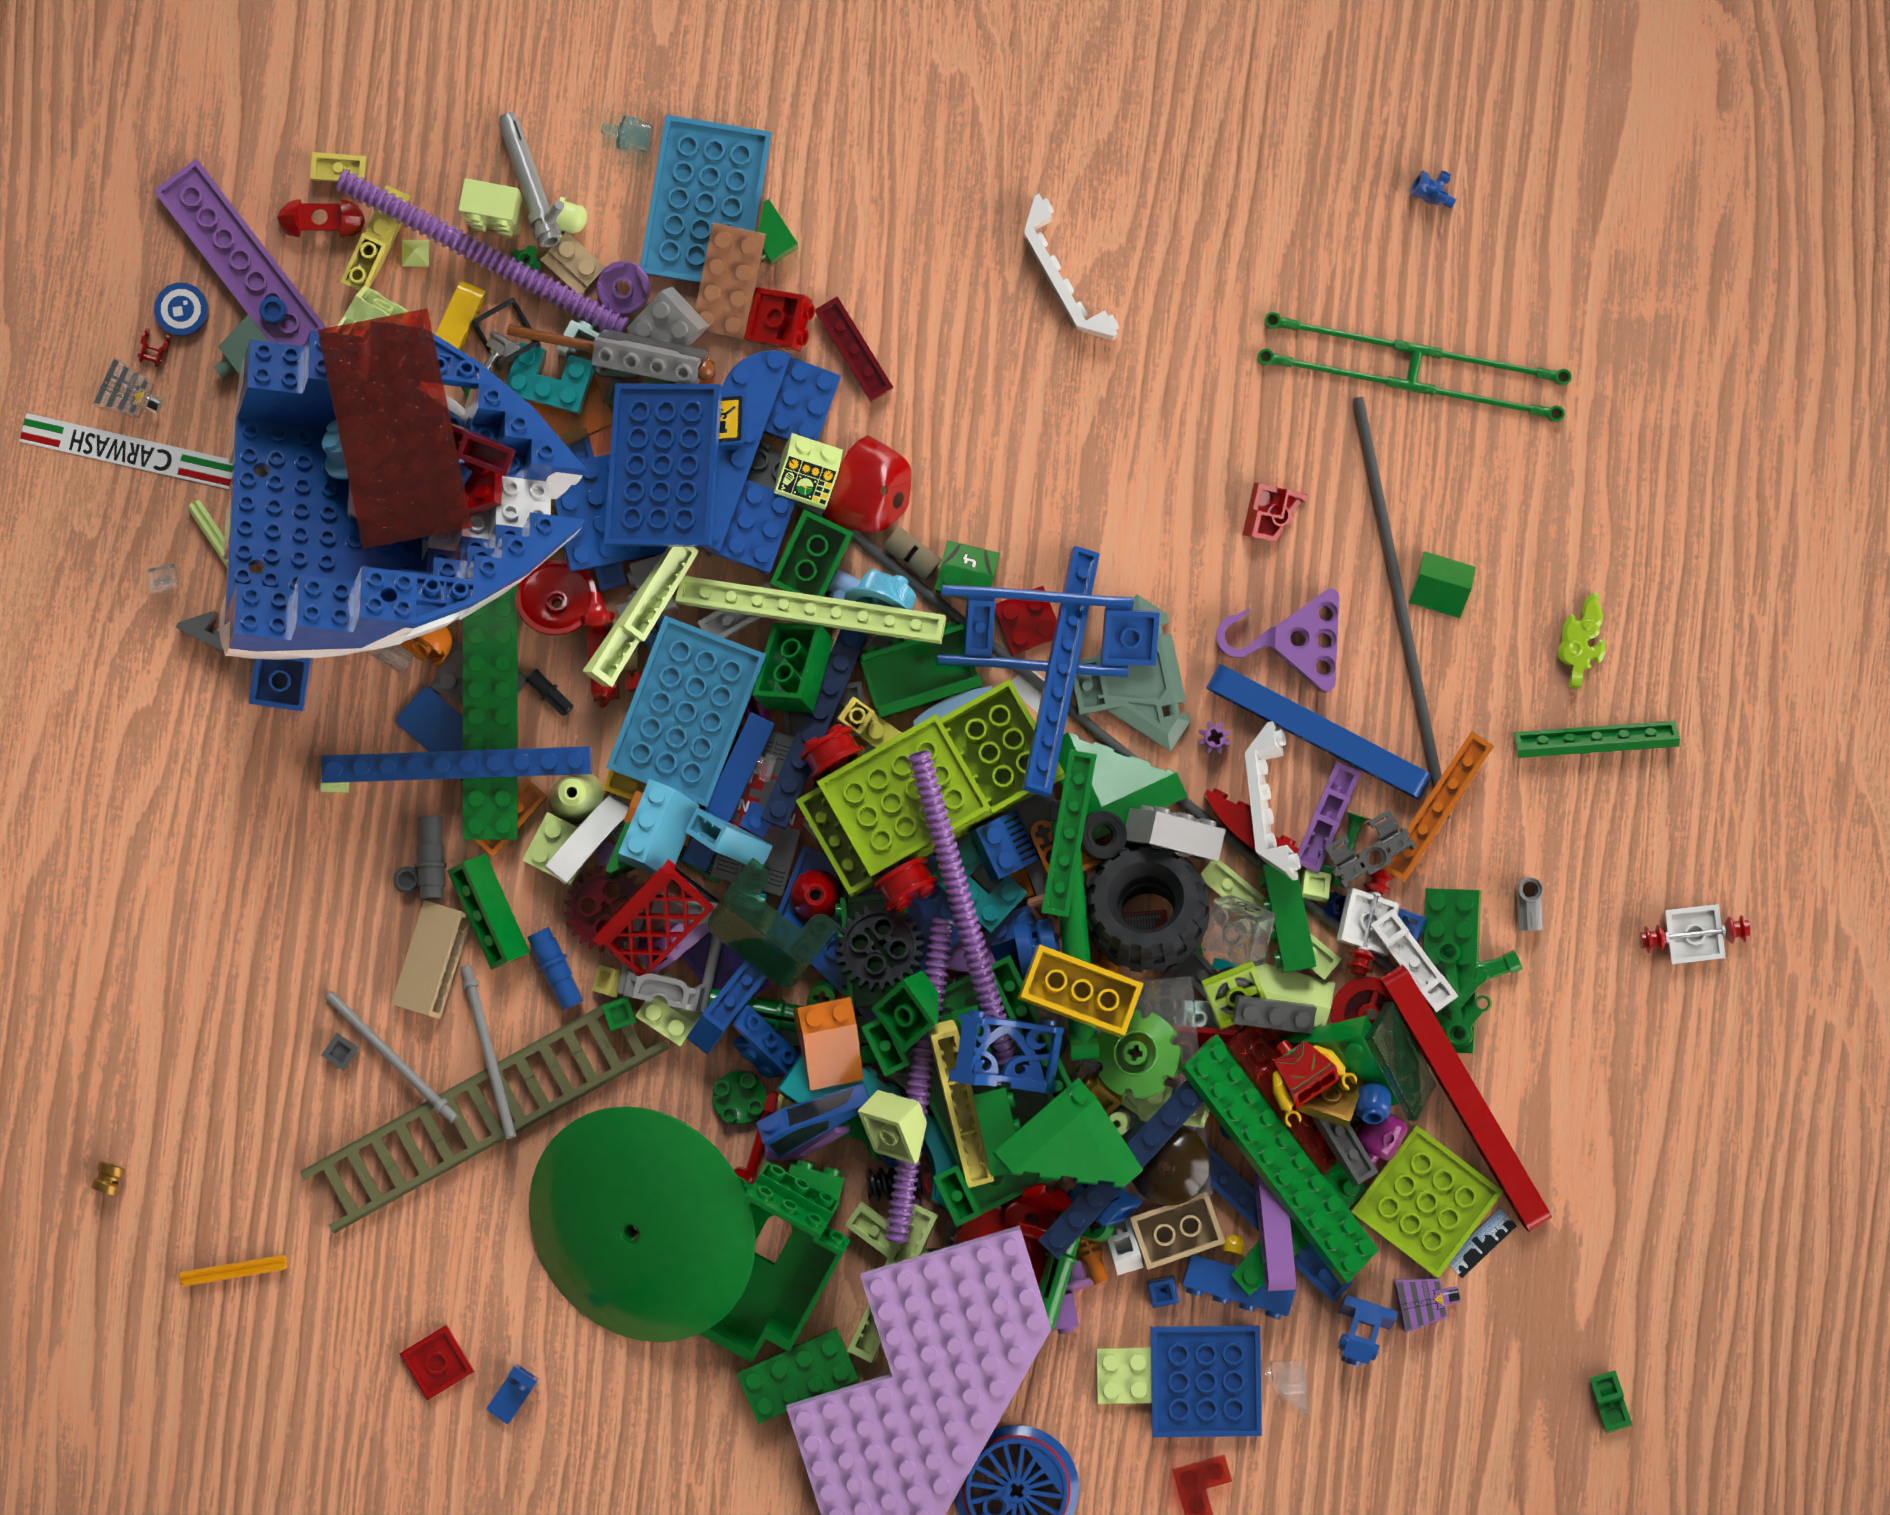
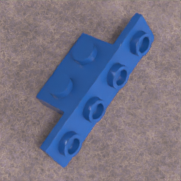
M745 1005L741 1009L733 1027L742 1036H737L733 1046L745 1060L750 1061L758 1069V1073L763 1077L775 1078L786 1076L800 1054L750 1005Z

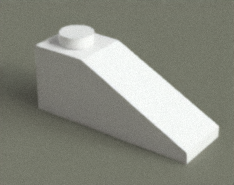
M1129 1217L1125 1221L1113 1224V1234L1107 1240L1117 1275L1144 1268Z

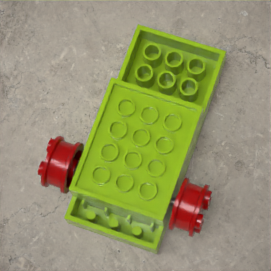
M1011 679L941 718L937 714L931 716L864 754V747L858 746L852 736L854 732L852 726L842 727L841 724L826 731L827 735L820 739L815 737L802 745L804 750L800 753L799 757L802 761H807L812 770L811 778L813 781H817L819 787L800 797L796 802L851 899L874 887L876 891L880 890L887 903L884 907L886 910L896 909L897 913L909 908L912 905V900L919 896L921 899H924L936 891L934 886L939 882L937 876H932L926 866L928 862L926 856L934 852L933 848L935 845L931 844V839L933 838L928 834L930 828L926 827L928 820L924 819L926 813L921 809L923 803L919 802L921 796L917 795L918 787L914 785L916 779L912 778L914 771L910 770L911 762L907 761V757L910 754L923 750L931 751L930 759L934 761L932 767L936 768L934 775L938 776L937 784L941 786L939 792L943 793L941 799L946 803L944 809L948 810L946 817H950L948 824L952 825L953 830H951V833L955 835L953 841L1035 795L1034 793L1022 790L1036 722ZM1059 762L1053 784L1065 778V773Z

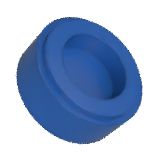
M274 296L264 299L259 307L260 316L266 323L271 325L283 322L288 312L286 304L280 298Z

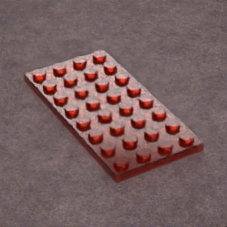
M428 308L319 329L318 335L363 549L472 528L473 525Z

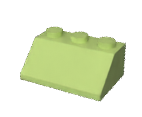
M1256 961L1255 968L1267 999L1315 1005L1317 1010L1313 1028L1327 1024L1335 983L1294 971L1282 974L1281 968L1277 969L1276 966Z

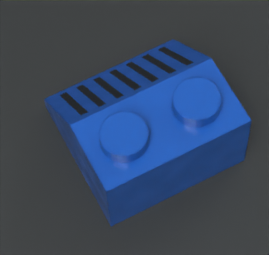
M1017 810L968 832L991 882L1040 859Z

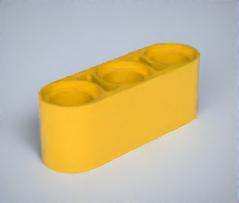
M461 280L435 335L462 351L473 327L471 321L478 316L485 301L487 291Z

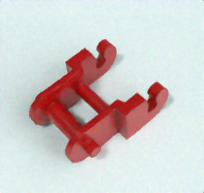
M145 328V335H142L140 341L143 347L137 357H139V362L143 360L155 363V367H158L159 364L163 363V360H161L163 352H168L172 336L167 335V341L164 342L163 347L158 348L147 344L150 329ZM147 348L157 351V357L147 355Z

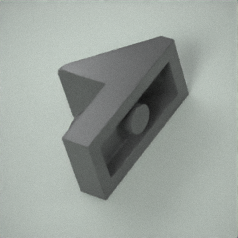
M211 611L178 622L176 628L224 652L219 631L214 629L210 633L219 614L218 612Z

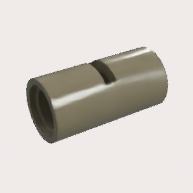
M900 526L883 546V548L925 581L942 561L941 558Z

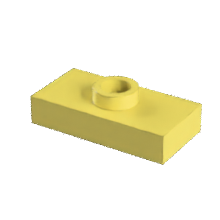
M312 152L310 180L337 183L342 172L346 169H349L352 175L353 173L358 174V178H365L367 157Z

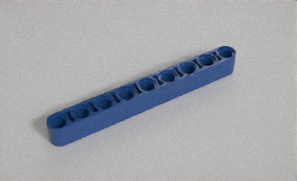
M1218 664L1206 687L1212 693L1268 722L1273 721L1277 727L1418 800L1421 799L1432 777L1430 773L1224 665Z

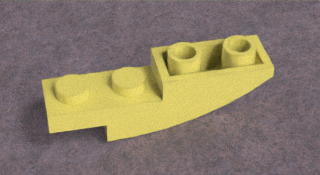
M388 185L385 186L384 189L388 190V194L394 193L396 198H403L405 203L406 201H411L412 197ZM380 210L374 211L366 231L362 233L341 279V283L359 291L364 285L368 288L371 286L402 225V222L397 223L395 218L389 219L388 214L382 215Z

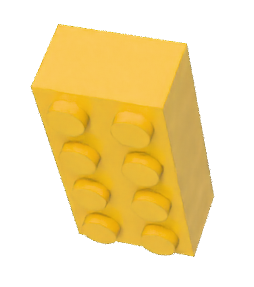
M1038 945L1035 948L1017 999L1121 1038L1127 1032L1144 983Z

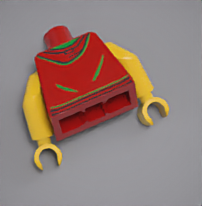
M1287 1040L1280 1042L1275 1048V1052L1280 1057L1274 1062L1276 1071L1272 1075L1273 1093L1280 1109L1286 1113L1283 1120L1288 1127H1291L1288 1121L1290 1114L1296 1115L1298 1122H1301V1115L1297 1111H1293V1105L1299 1108L1337 1081L1342 1090H1349L1345 1083V1077L1349 1078L1353 1084L1357 1083L1356 1075L1346 1073L1345 1065L1333 1050L1317 1045L1312 1046L1308 1042H1302L1293 1048Z

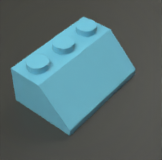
M649 779L618 852V861L654 874L668 859L676 864L688 835L685 830L696 808H699L700 805L676 789Z

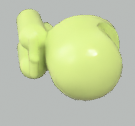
M561 196L560 201L564 203V208L556 218V222L559 224L561 231L578 233L586 225L587 211L582 205L567 202L566 198Z

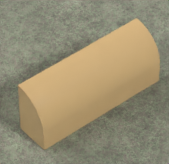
M426 900L423 901L391 1003L392 1005L441 1019L470 926V921L465 912Z

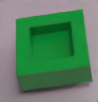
M628 996L602 1005L610 1031L637 1022Z

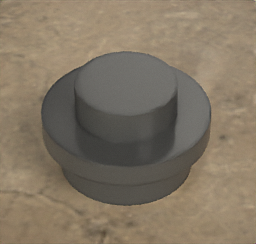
M409 866L400 868L394 875L395 887L402 893L409 894L415 892L419 888L417 887V870Z

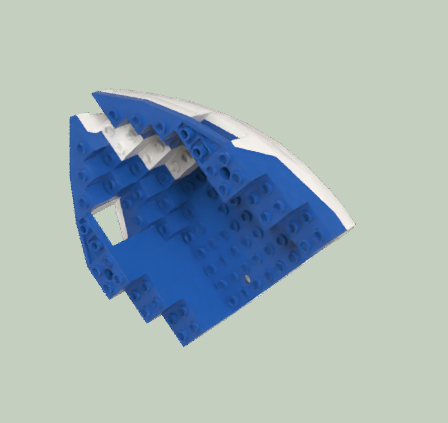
M371 321L365 337L310 330L305 346L250 339L239 376L229 447V463H233L232 490L226 509L223 559L228 560L226 594L221 606L219 631L224 656L276 660L343 656L398 645L404 641L442 629L457 619L460 621L520 583L580 531L585 519L551 515V499H557L571 485H576L584 475L586 468L528 402L480 362L425 328ZM427 383L471 388L465 409L455 400ZM363 410L371 415L378 425L386 426L392 430L395 436V443L407 427L435 446L443 422L456 424L516 450L508 476L502 475V504L436 527L428 541L417 534L414 535L407 531V527L404 525L394 530L350 517L348 515L349 479L333 478L325 469L327 454L322 448V440L325 433H327L326 427L334 420L344 419ZM446 453L447 455H449L461 464L466 462L464 460L456 458V456ZM383 461L376 466L377 470L380 468ZM262 468L266 470L268 475L259 477L254 473V469ZM258 565L262 568L263 573L253 574L249 570V566Z

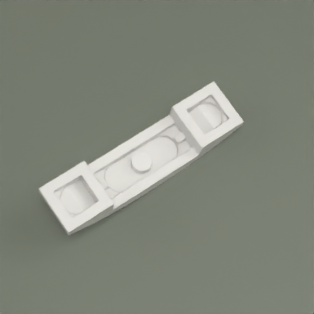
M611 793L568 838L547 863L545 869L566 885L595 850L624 821L629 807Z
M1393 909L1371 924L1399 966L1403 964L1409 971L1423 997L1436 1013L1458 997L1457 993L1445 977L1440 974Z

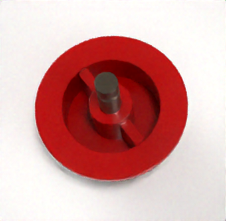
M1366 976L1351 980L1334 997L1330 1012L1331 1023L1367 1015L1385 1049L1389 1048L1400 1038L1405 1025L1381 986L1380 978Z

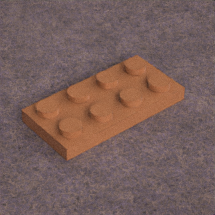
M713 222L695 311L710 325L705 330L706 332L744 340L766 238L765 233Z

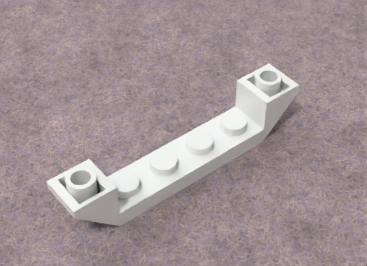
M1040 194L1035 195L1023 237L1075 330L1109 340L1116 339L1118 335L1116 330L1119 329V325L1112 314L1108 316L1104 310L1085 320L1084 317L1088 315L1081 302H1075L1071 295L1074 293L1071 283L1067 278L1062 279L1058 272L1061 266L1054 255L1049 256L1045 248L1048 246L1044 235L1041 231L1039 233L1036 232L1037 229L1052 222L1051 213L1054 210L1047 198L1042 199Z
M1271 721L1267 722L1245 752L1255 850L1264 862L1294 881L1298 880L1297 870L1301 867L1299 856L1288 845L1277 847L1275 835L1271 832V824H1274V817L1271 808L1268 806V799H1271V791L1265 780V775L1268 774L1266 760L1284 756L1283 746L1286 745L1284 731L1280 730Z

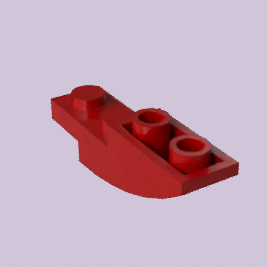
M1216 788L1213 791L1207 789L1203 796L1219 822L1239 841H1242L1251 850L1256 852L1253 825L1251 824V806L1239 800L1236 804L1227 800L1228 794ZM1281 835L1280 838L1275 836L1277 847L1288 845L1294 853H1298L1299 848L1294 846L1296 841L1284 835Z

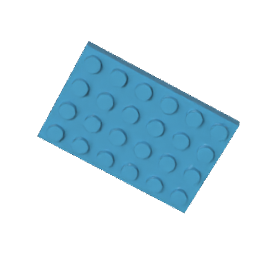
M665 115L640 267L644 269L647 275L700 284L713 222L756 231L772 132Z
M664 616L606 768L646 784L649 779L676 789L695 803L708 807L767 655L671 617Z

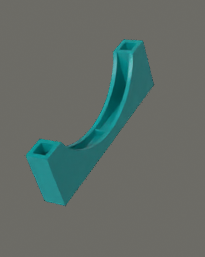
M802 1053L775 1090L795 1105L862 1083L866 1086L869 1097L877 1090L903 1097L900 1095L902 1092L900 1088L890 1082L886 1085L878 1079L880 1075L868 1066L865 1069L862 1068L863 1080L809 1091ZM925 1114L927 1125L923 1144L927 1147L925 1152L932 1175L931 1201L950 1214L933 1176L957 1165V1161L935 1115Z

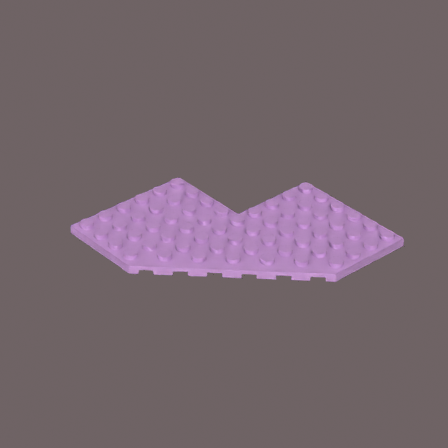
M1020 1225L860 1273L891 1374L786 1405L821 1515H946L1051 1331V1325Z

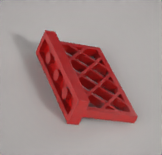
M670 859L640 887L592 939L599 946L604 944L637 976L651 973L714 908L703 895L675 870L676 865ZM672 879L681 887L682 895H668L667 885ZM652 900L663 901L664 913H651L650 902ZM669 901H682L683 914L669 913ZM687 901L698 902L704 910L700 914H688ZM635 918L646 919L647 931H633V920ZM651 919H665L666 932L652 931ZM670 919H684V931L671 932ZM617 936H629L630 949L619 948L613 940ZM634 937H647L648 949H635ZM653 937H666L667 948L665 950H654ZM671 937H676L673 942L671 941ZM635 955H649V966L645 970L636 963Z

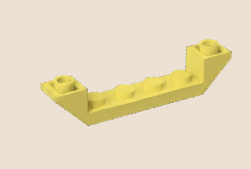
M852 696L837 718L845 726H852L856 735L875 748L902 733L882 718H879L875 711L854 696Z

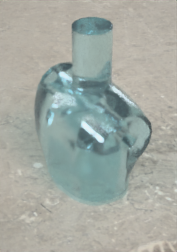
M623 115L619 126L603 123L601 133L616 136L617 149L629 152H647L652 140L653 125L641 119Z

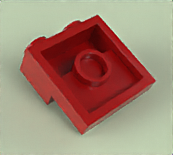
M756 287L744 340L800 352L801 347L807 344L809 338L808 331L805 330L807 321L813 318L815 312L812 299L803 294Z

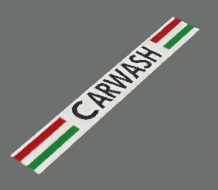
M29 413L25 415L19 442L225 489L230 487L233 463H229V459Z

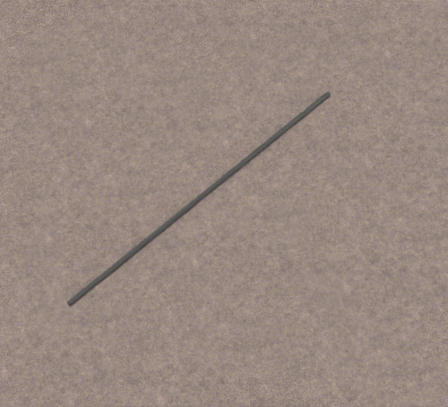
M850 530L855 533L852 538L853 541L895 575L905 577L909 581L908 585L957 625L963 624L965 628L966 618L860 531ZM993 640L992 653L996 657L1015 658ZM1012 669L1042 693L1044 681L1031 670ZM1069 704L1068 715L1102 743L1113 748L1115 753L1129 758L1131 755L1137 757L1086 715L1079 716L1077 708L1073 704ZM1187 797L1176 802L1196 819L1203 818L1216 821ZM1216 821V827L1226 829ZM1227 829L1225 830L1223 841L1260 871L1261 866L1268 865L1258 854L1242 841H1239ZM1303 898L1304 906L1338 933L1340 921L1314 900ZM1370 952L1375 957V960L1372 962L1387 974L1397 968L1383 956Z

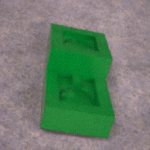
M1616 1370L1589 1378L1605 1434L1631 1427L1632 1421L1624 1401V1394Z

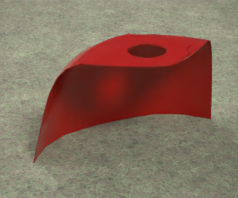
M869 435L859 439L848 450L839 467L826 506V519L850 530L863 532L886 530L908 507L912 474L909 463L898 452ZM887 486V492L885 495H882V487ZM898 492H902V504L900 507L894 508V496Z

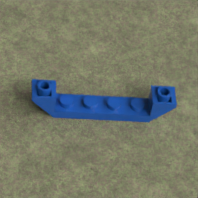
M788 910L768 931L702 1013L686 1038L708 1055L723 1037L724 1031L740 1013L741 1009L748 1003L789 950L796 946L810 926Z

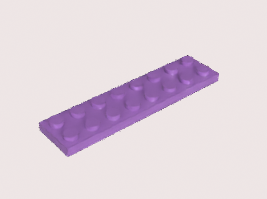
M197 158L154 190L158 198L269 342L305 346L310 330L321 332L327 330L326 326ZM272 296L280 298L286 304L288 310L285 320L277 325L266 323L259 313L261 302Z

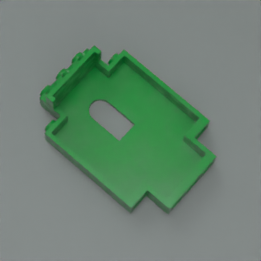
M766 1162L753 1186L748 1184L743 1178L738 1177L747 1195L743 1204L747 1206L750 1204L756 1240L767 1219L772 1216H777L790 1223L792 1227L791 1235L775 1263L755 1252L752 1273L740 1300L720 1322L700 1333L703 1337L751 1363L765 1339L790 1352L850 1242V1239L846 1238L841 1232L826 1227L840 1201L835 1199L830 1193L818 1190L809 1185L806 1180L797 1178L787 1173L782 1167Z

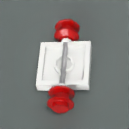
M1382 868L1368 875L1371 878L1370 882L1364 883L1363 886L1369 893L1355 888L1347 890L1336 941L1357 947V949L1348 953L1353 960L1352 963H1347L1346 967L1350 969V973L1358 976H1366V973L1373 971L1368 966L1370 961L1375 960V957L1370 952L1381 956L1389 955L1388 949L1371 926L1372 923L1392 909L1398 914L1400 905L1381 897V895L1390 892L1386 882L1393 880V877L1388 875L1389 871Z
M1719 904L1664 910L1666 932L1659 925H1656L1655 931H1649L1647 926H1645L1644 932H1640L1639 937L1641 948H1646L1647 953H1650L1652 947H1657L1662 952L1667 943L1670 964L1726 958L1723 936H1726L1731 944L1738 937L1743 942H1746V936L1751 935L1749 921L1744 920L1742 915H1740L1738 921L1734 922L1731 917H1728L1722 926Z

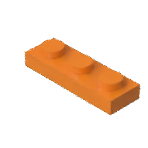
M526 779L518 788V830L548 798L529 779ZM509 840L474 841L492 857H495Z

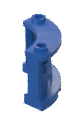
M969 1010L968 1014H959V1020H962L963 1023L956 1069H950L948 1081L985 1086L1005 1085V1082H1010L1009 1088L1045 1094L1055 1093L1057 1084L1055 1082L1062 1033H1064V1027L1056 1026V1020L1040 1018V1022L1037 1023L985 1016L984 1011ZM978 1025L981 1027V1032L979 1035H977ZM989 1025H999L990 1031ZM1015 1027L1028 1030L1022 1035ZM1041 1033L1052 1035L1050 1052L1046 1054H1036L1034 1049H1041L1046 1045L1045 1042H1036L1035 1037ZM1007 1034L1018 1045L1023 1055H1017L1009 1059L1005 1063L1002 1072L998 1073L997 1061L986 1049L997 1038ZM982 1056L988 1060V1066L984 1070L982 1065L986 1061L981 1059ZM1039 1060H1048L1045 1080ZM1026 1061L1027 1065L1019 1064L1022 1066V1072L1017 1074L1014 1070L1015 1065Z

